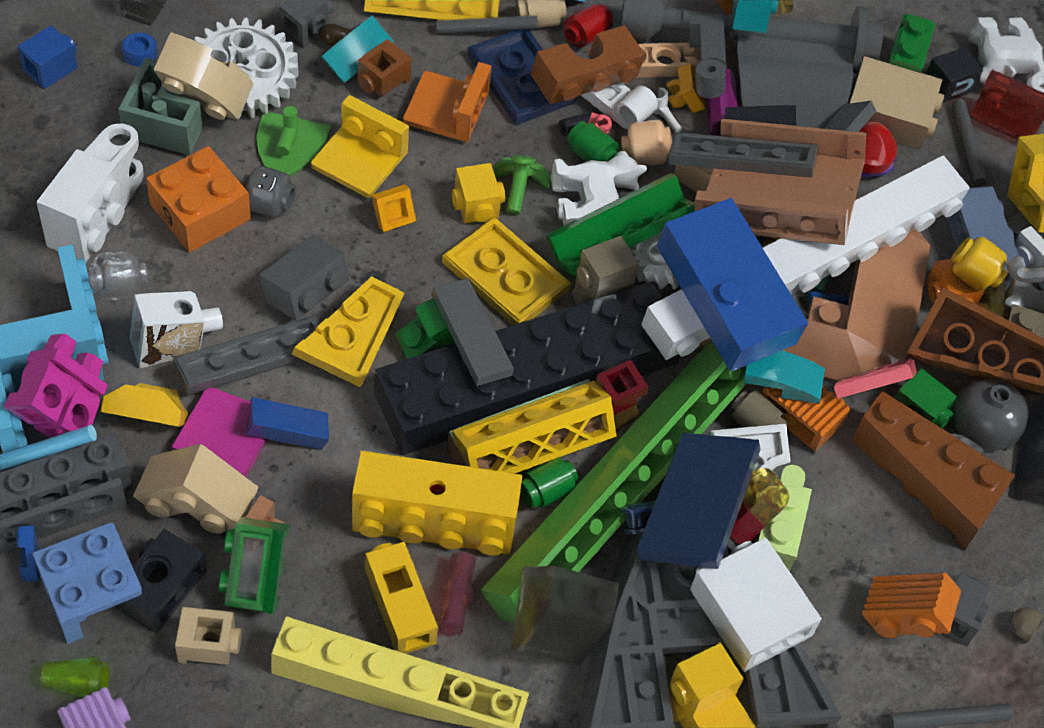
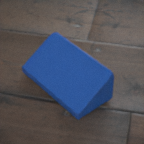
M252 397L250 399L246 435L322 450L329 440L328 413Z

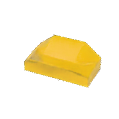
M138 383L135 386L126 384L103 396L101 412L178 427L185 425L189 415L182 405L178 390Z

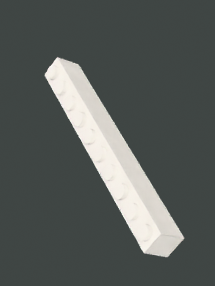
M943 155L855 200L845 245L781 238L763 247L789 292L793 294L801 290L805 293L814 288L827 275L830 274L832 277H836L843 273L850 266V263L858 259L861 262L870 259L878 252L879 248L886 244L889 247L895 246L909 232L915 229L918 232L925 230L936 218L943 214L945 217L955 214L963 206L962 200L970 187ZM682 289L648 306L641 323L666 360L677 354L681 357L693 352L700 342L710 338Z

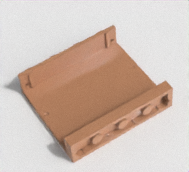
M722 119L721 136L818 145V156L813 177L713 168L706 191H697L695 211L732 198L754 235L845 245L865 163L866 133Z

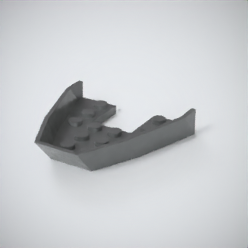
M643 533L627 535L604 594L579 708L581 728H674L663 654L703 652L719 643L723 645L725 650H729L690 590L698 567L639 560L637 547ZM730 538L723 558L730 556V553L736 548V545ZM801 643L745 671L756 728L820 724V728H835L842 717Z

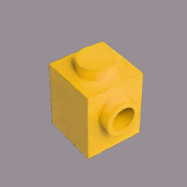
M491 163L456 168L455 187L452 189V202L454 209L461 211L464 223L486 222L493 217L499 218L500 203H505V190L503 183L496 181Z

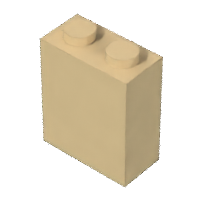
M864 56L849 103L871 100L876 111L868 121H878L885 125L896 140V143L920 150L925 137L932 138L938 119L932 116L933 113H939L944 95L939 93L942 79Z

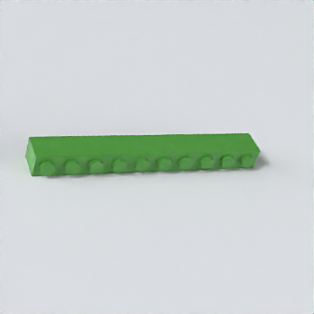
M710 340L480 590L501 620L531 626L626 520V514L621 512V507L641 503L667 474L682 434H702L746 385L744 381L747 365L730 372L713 341Z

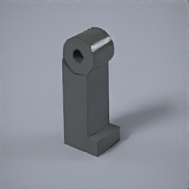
M690 15L689 47H699L700 62L697 64L695 72V91L704 98H717L725 91L724 15Z

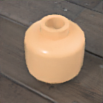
M660 120L631 123L628 128V136L621 137L623 151L636 160L637 165L664 164L668 159L672 145L670 126L664 127Z

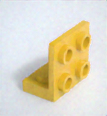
M348 95L341 103L340 129L311 161V168L366 198H371V195L377 191L408 153L409 125Z

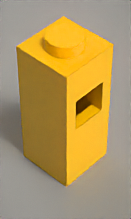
M405 542L394 545L392 543H384L373 548L371 552L365 553V573L394 650L407 654L435 645L438 626Z

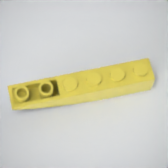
M287 616L271 653L272 674L390 710L473 728H519L529 696V692Z

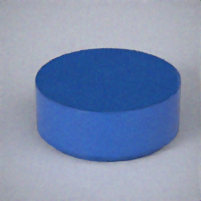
M146 33L128 35L122 42L124 60L133 66H141L145 58L155 60L157 57L155 39Z

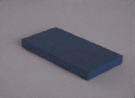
M692 433L682 434L637 547L639 560L719 569L761 450L759 439Z

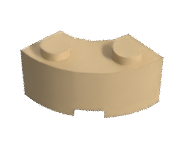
M170 32L154 67V71L161 80L162 86L172 93H183L193 100L200 101V105L205 109L204 111L216 119L223 120L225 117L238 120L254 85L249 76L233 62L225 63L211 57L212 49Z

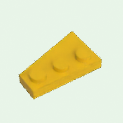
M371 276L342 303L339 309L328 319L326 318L313 333L296 345L291 354L361 387L405 293Z

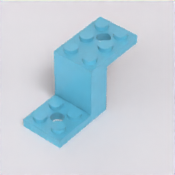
M73 244L57 248L71 310L0 325V445L3 453L28 445L21 418L4 408L9 394L18 392L22 384L21 377L24 369L29 364L26 361L30 351L43 350L50 335L67 334L76 341L72 359L75 360L78 353H90L104 361L103 365L109 364L84 258L76 259ZM101 368L99 378L103 381L104 376Z

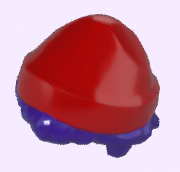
M868 121L859 131L866 133L865 163L861 177H882L894 169L893 163L896 161L897 144L885 125L878 121Z

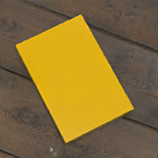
M495 217L442 256V263L461 280L469 278L475 292L512 325L534 319L567 293L571 286L570 281Z

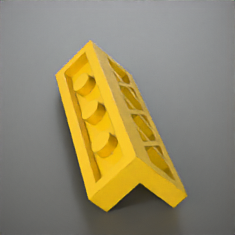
M365 0L364 11L440 20L498 17L499 0Z
M595 381L452 430L454 444L465 456L467 467L478 468V458L495 454L499 457L493 466L487 470L514 474L617 437L611 396ZM602 414L603 428L590 433L583 430L592 417ZM562 428L570 430L562 443L556 445L548 443L556 430ZM528 440L535 443L526 456L520 458L512 456L520 443Z

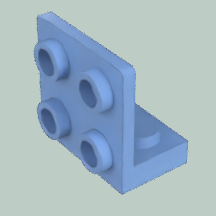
M113 523L105 524L32 553L67 644L84 638L79 623L87 620L86 617L142 594L140 583Z

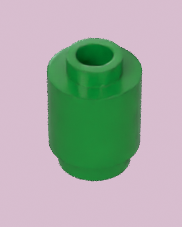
M585 121L577 123L567 137V143L571 146V151L585 162L590 160L608 162L618 153V142L593 123L587 124Z
M560 457L545 462L523 474L520 496L530 509L536 507L544 508L565 497L576 487L575 482L578 481L577 472L569 460L563 461Z

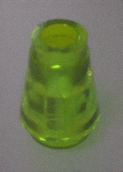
M97 656L55 662L47 661L42 670V685L84 698L93 692L99 691L101 688L108 689L110 666L108 662L100 661Z

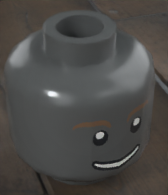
M258 166L250 175L245 174L241 180V184L249 193L251 212L276 218L281 216L283 212L290 211L295 200L296 185L292 184L291 178L286 172Z

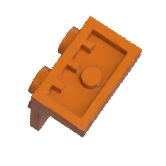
M478 62L474 74H467L465 81L424 71L403 117V123L468 143L489 94L492 65Z

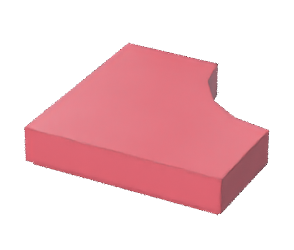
M909 358L838 380L834 385L837 399L911 379L917 373L914 359Z

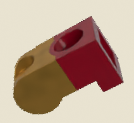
M631 360L598 374L596 383L611 396L615 429L624 428L638 417L637 398L647 394L648 385Z

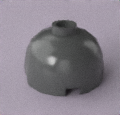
M982 377L969 382L957 394V398L950 409L954 413L950 422L953 420V424L957 429L955 434L959 440L977 451L994 453L996 450L1004 448L1006 450L1011 449L1025 431L1029 412L1025 397L1016 386L999 379Z

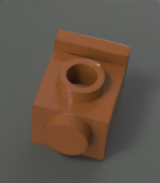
M386 39L358 59L357 80L360 87L366 93L370 94L374 91L380 97H383L402 82L407 84L411 81L412 58L390 40Z

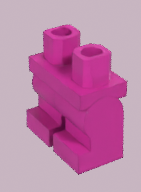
M67 334L50 335L43 350L30 351L26 361L29 364L24 369L21 377L22 384L18 392L9 394L4 408L26 423L35 424L34 428L49 438L92 425L99 407V395H104L108 386L99 378L104 361L90 353H78L76 359H72L76 341Z

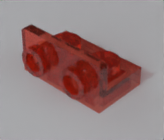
M992 69L978 100L970 112V118L1016 140L1021 136L1036 135L1044 120V93Z

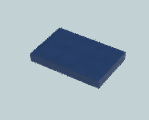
M529 29L514 30L469 46L467 53L475 67H477L478 62L492 65L490 89L515 125L574 104L576 99L574 98L570 101L563 100L554 104L548 102L531 76L536 53L543 50V48Z

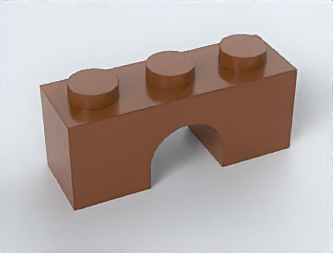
M623 25L595 35L589 54L590 59L576 55L567 43L537 51L531 76L550 104L563 100L570 101L588 92H598L607 86L632 81L639 74L645 54L627 27Z

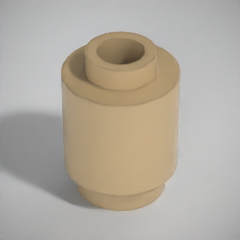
M517 0L518 16L537 15L538 28L560 26L561 19L566 18L565 0Z

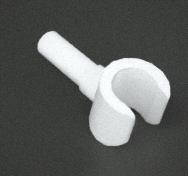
M659 88L658 108L652 114L661 115L675 133L682 130L681 126L667 107L668 91L664 88Z

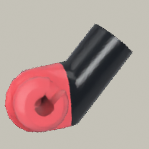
M592 112L561 119L558 123L559 131L563 136H568L572 128L581 121H585L587 124L593 123L606 134L609 133L612 127V121L607 115H598Z

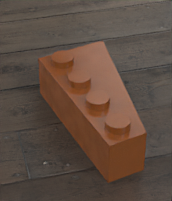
M942 288L912 342L905 359L911 358L916 363L977 378L999 379L1011 383L1018 388L1044 394V338Z
M883 391L862 417L852 438L887 474L892 473L904 485L902 489L912 499L917 497L931 511L930 517L940 527L945 525L957 537L955 542L964 550L971 543L1015 477L1007 469Z

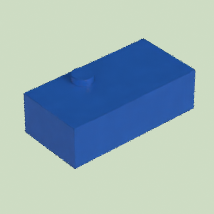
M732 198L665 223L657 243V248L730 372L797 344L808 325V321Z

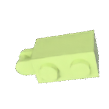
M797 465L786 466L779 480L773 478L761 511L764 516L763 523L766 527L755 536L754 541L756 543L767 538L789 572L797 558L812 489L803 487L805 473Z

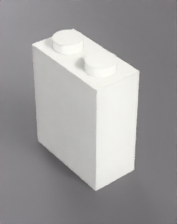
M767 538L754 544L751 541L740 544L730 553V556L722 559L719 569L704 567L696 569V575L690 590L743 672L812 637L822 620Z

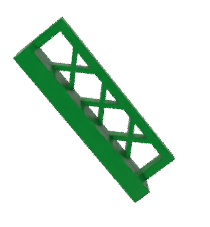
M669 173L547 234L546 238L558 267L570 275L576 276L582 250L622 236L627 246L631 248L661 233L666 222L695 212V202L684 198L677 176Z

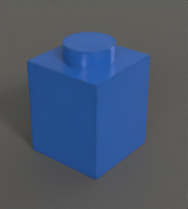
M52 25L17 46L22 69L43 89L78 68L75 56L77 48L73 40L66 34L62 35Z

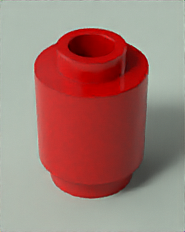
M590 4L566 18L564 21V36L570 44L583 48L594 41L597 33L607 31L612 27L613 16L604 4Z

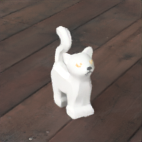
M993 17L978 18L974 28H971L968 39L970 43L977 44L979 48L978 60L983 67L979 81L984 83L987 88L996 90L999 99L1005 101L1010 79L1015 74L1033 73L1034 75L1027 80V92L1034 100L1044 102V89L1040 87L1044 83L1043 51L1032 29L1028 27L1023 18H1009L1004 26V30L1010 36L1001 37Z
M625 151L618 152L608 162L590 160L574 166H567L562 159H555L551 173L553 191H578L581 200L579 202H571L568 198L558 199L556 206L558 219L563 221L565 226L619 199L615 187L631 190L639 189L638 176L646 172V165H637L636 160L629 157Z

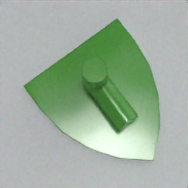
M294 106L285 107L283 115L268 112V114L263 113L256 136L258 154L263 166L286 172L289 176L301 171L310 165L314 157L324 147L331 130V125L297 118V109Z

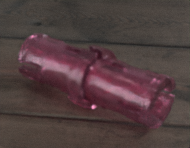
M456 552L451 555L447 582L442 585L440 596L443 598V605L438 622V630L442 634L455 636L456 633L458 635L463 634L466 609L473 599L474 591L471 589V582L476 558L467 552H459V558Z

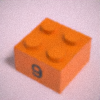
M209 146L146 178L151 207L189 253L251 220L248 191Z

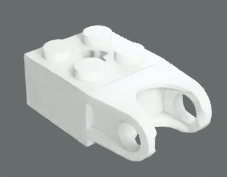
M126 124L110 125L99 134L84 152L76 149L37 200L47 247L58 251V247L73 244L76 259L84 258L85 263L93 252H98L101 249L106 234L113 225L116 226L120 223L125 207L144 177L142 163L140 160L133 158L139 146L138 133L135 128ZM124 134L130 137V140L125 145L118 146L110 142L111 138L115 135ZM133 167L136 171L129 177V168Z

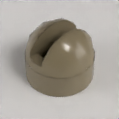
M1029 607L1019 608L1013 613L1011 619L1013 632L1031 643L1044 621V614Z

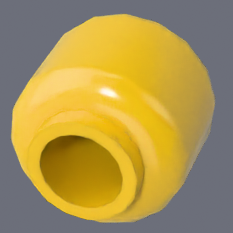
M968 237L957 248L951 258V261L954 262L953 273L977 291H982L989 285L996 288L1008 274V271L1004 268L1007 263V254L985 237H977L975 239Z

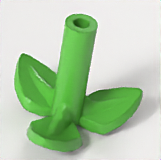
M511 155V158H503L492 167L495 177L514 174L506 212L511 215H520L527 177L530 176L546 188H549L551 185L550 174L542 165L535 163L536 159L529 156Z

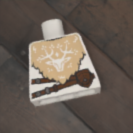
M191 291L134 295L129 338L139 368L171 361L173 357L200 350L204 332L222 330L223 328L220 309L215 307L201 310L196 294Z

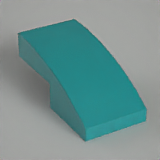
M372 15L322 55L321 58L344 84L358 72L359 58L386 39L392 43L394 41Z
M782 350L748 364L744 383L782 389L781 398L820 404L825 368L808 359Z

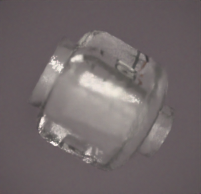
M130 250L98 254L94 263L89 264L88 267L90 288L93 293H98L104 301L134 298V295L140 293L142 284L147 283L148 276L145 263L139 262L136 255Z

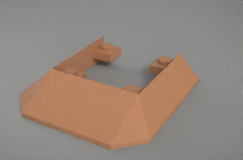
M915 229L909 232L895 246L889 247L886 244L879 248L878 252L864 262H861L859 259L856 260L848 304L844 305L813 296L807 316V327L797 344L783 351L798 355L824 367V381L832 383L880 366L905 360L906 354L915 338L931 245ZM711 338L700 342L698 347L704 348Z

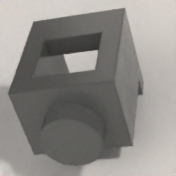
M288 0L279 6L280 30L300 47L305 48L308 46V38L318 34L321 27L328 24V15L333 13V6L329 0Z
M960 573L955 580V584L960 588L961 594L950 633L945 635L968 646L982 625L981 622L989 609V605L985 604L984 600L990 588L981 580Z

